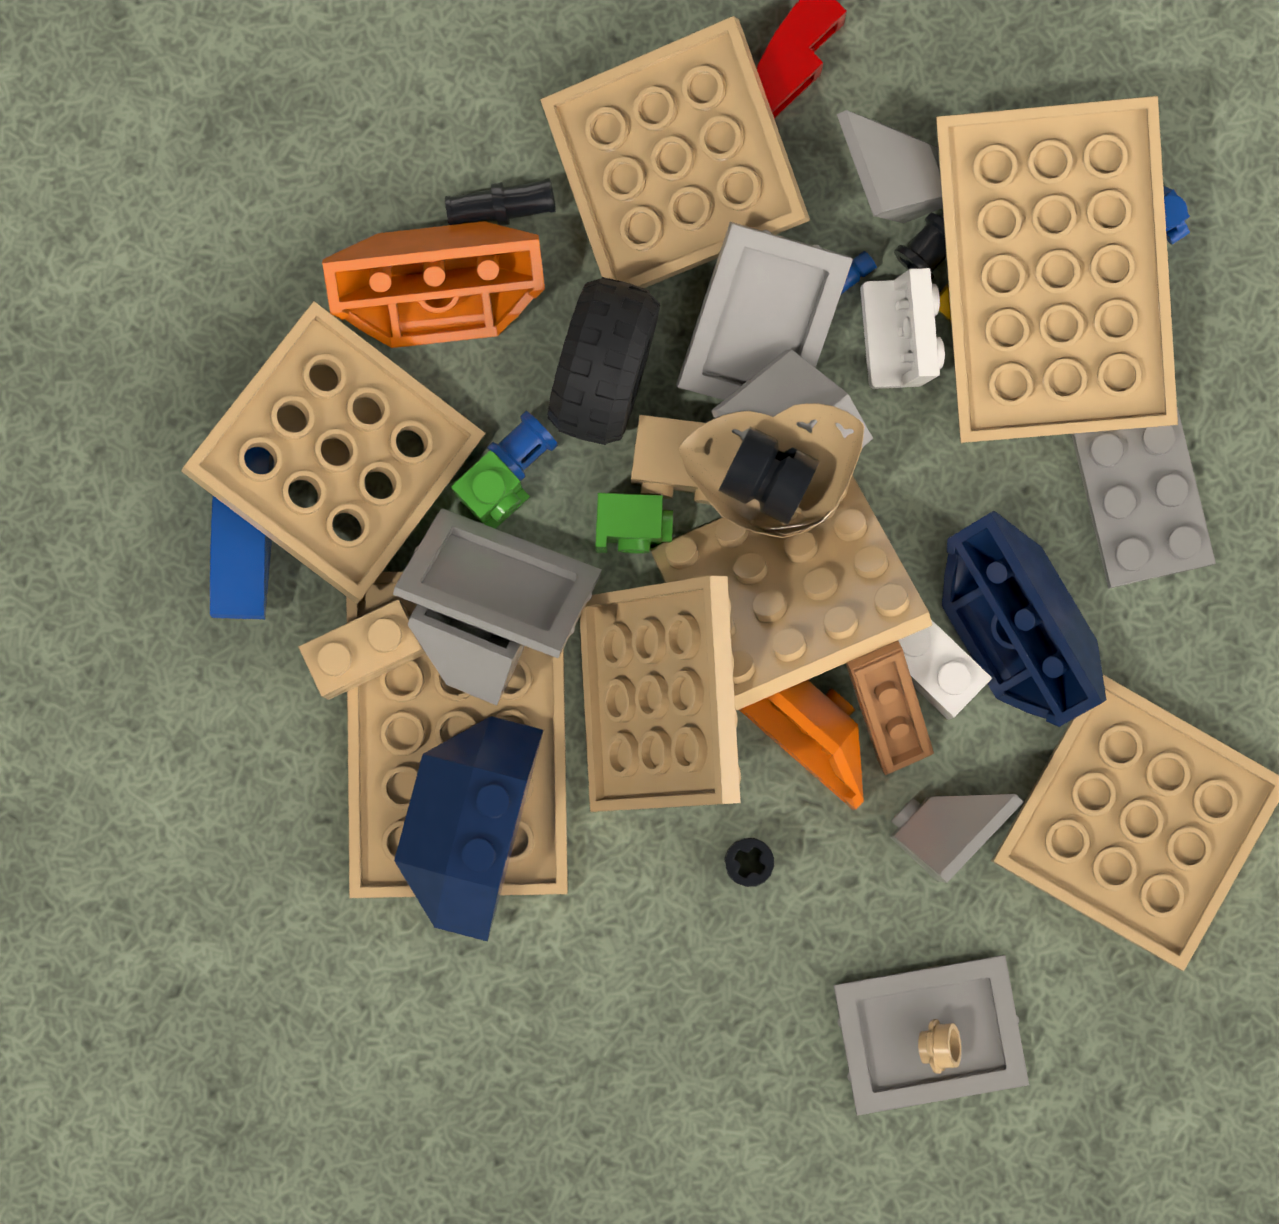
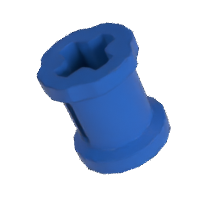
M525 411L520 416L521 423L499 444L492 442L487 447L488 451L494 452L520 481L526 477L524 470L547 449L553 451L558 446L553 436L528 411Z

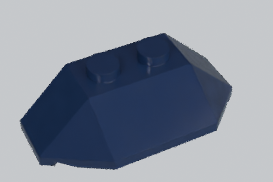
M995 511L990 512L947 539L946 552L948 553L944 574L942 608L972 659L992 677L987 684L995 698L1026 713L1045 718L1046 722L1058 727L1105 702L1107 699L1098 641L1043 548Z
M490 716L422 754L394 861L434 928L488 942L544 732L543 729Z

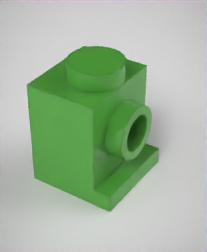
M491 450L451 486L454 494L482 524L495 529L530 498L522 488L521 482L516 475Z
M598 493L596 553H607L608 543H618V552L644 554L650 553V545H660L661 542L672 541L673 510H663V495Z

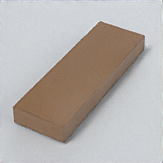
M899 641L847 662L846 666L876 758L885 775L934 754L904 652Z

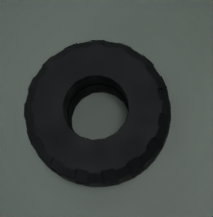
M605 277L587 282L584 285L569 324L549 400L548 419L558 429V432L602 445L622 439L644 373L660 309V303L652 296L649 290Z

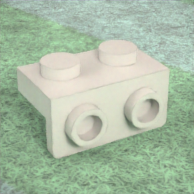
M930 268L909 269L895 280L867 281L862 284L860 290L869 386L873 389L920 387L940 376L939 369L943 367L945 359L944 344L941 337H936L935 316H937L940 307V295L937 285L931 282Z

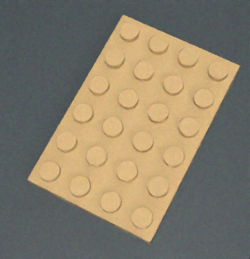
M1158 96L936 116L960 442L1178 425Z
M381 572L357 604L346 596L347 623L398 599L405 605L409 616H411L417 604L393 595L395 585L403 572ZM524 646L514 673L497 705L446 685L427 654L347 691L349 898L416 897L394 859L422 754L490 716L544 730L500 895L568 894L564 648L559 658Z

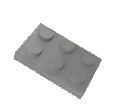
M1178 407V425L1071 434L1108 589L1216 564Z

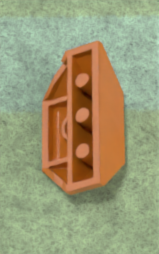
M485 221L377 233L322 260L330 314L341 320L345 319L362 332L390 348L496 337L522 313L533 298L536 299L545 290L539 235Z
M808 679L739 709L740 712L852 810H857L864 802L858 723L850 717L855 709L836 691L830 689L824 695Z

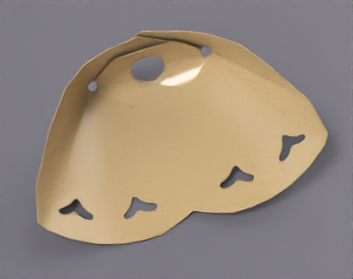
M819 403L793 405L774 417L753 411H741L708 421L694 430L681 443L678 450L686 473L722 517L741 528L756 533L785 538L809 531L817 524L834 515L849 485L862 451L865 426L858 418L847 411L835 406ZM817 420L811 433L797 426V422L809 424L810 421ZM836 423L842 425L844 429H852L854 433L844 438ZM751 426L777 439L780 451L785 452L793 447L820 461L795 511L804 516L800 523L782 525V522L760 512L759 501L753 499L744 504L718 491L743 441L737 434L732 432L733 429L743 432ZM710 438L714 439L709 454L694 451L697 447H704ZM754 520L755 526L750 525L749 522Z

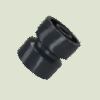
M750 426L718 491L744 504L755 499L759 501L760 512L788 525L820 461L793 447L782 452L779 450L777 439Z

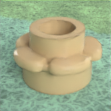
M932 1019L928 1025L929 1030L921 1031L919 1034L918 1049L922 1063L930 1064L933 1072L940 1074L941 1071H945V1068H957L961 1061V1039L958 1028L954 1023L940 1024L938 1019Z

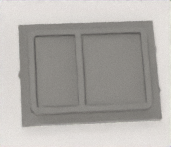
M730 221L676 383L677 387L725 400L785 350H793L816 368L853 258L821 248L817 244H806L772 234L768 230L762 231Z
M441 508L420 545L415 548L413 557L395 585L393 595L559 658L569 636L575 631L574 627L587 601L592 597V591L602 569Z
M1005 955L833 985L839 1014L838 1026L842 1031L849 1070L847 1078L851 1082L857 1116L1029 1085L1018 1027L1019 1017L1016 1015ZM932 1019H938L940 1024L954 1023L958 1028L961 1039V1061L957 1068H945V1071H941L940 1074L934 1073L930 1064L922 1063L918 1049L919 1034L921 1031L929 1030L928 1025Z

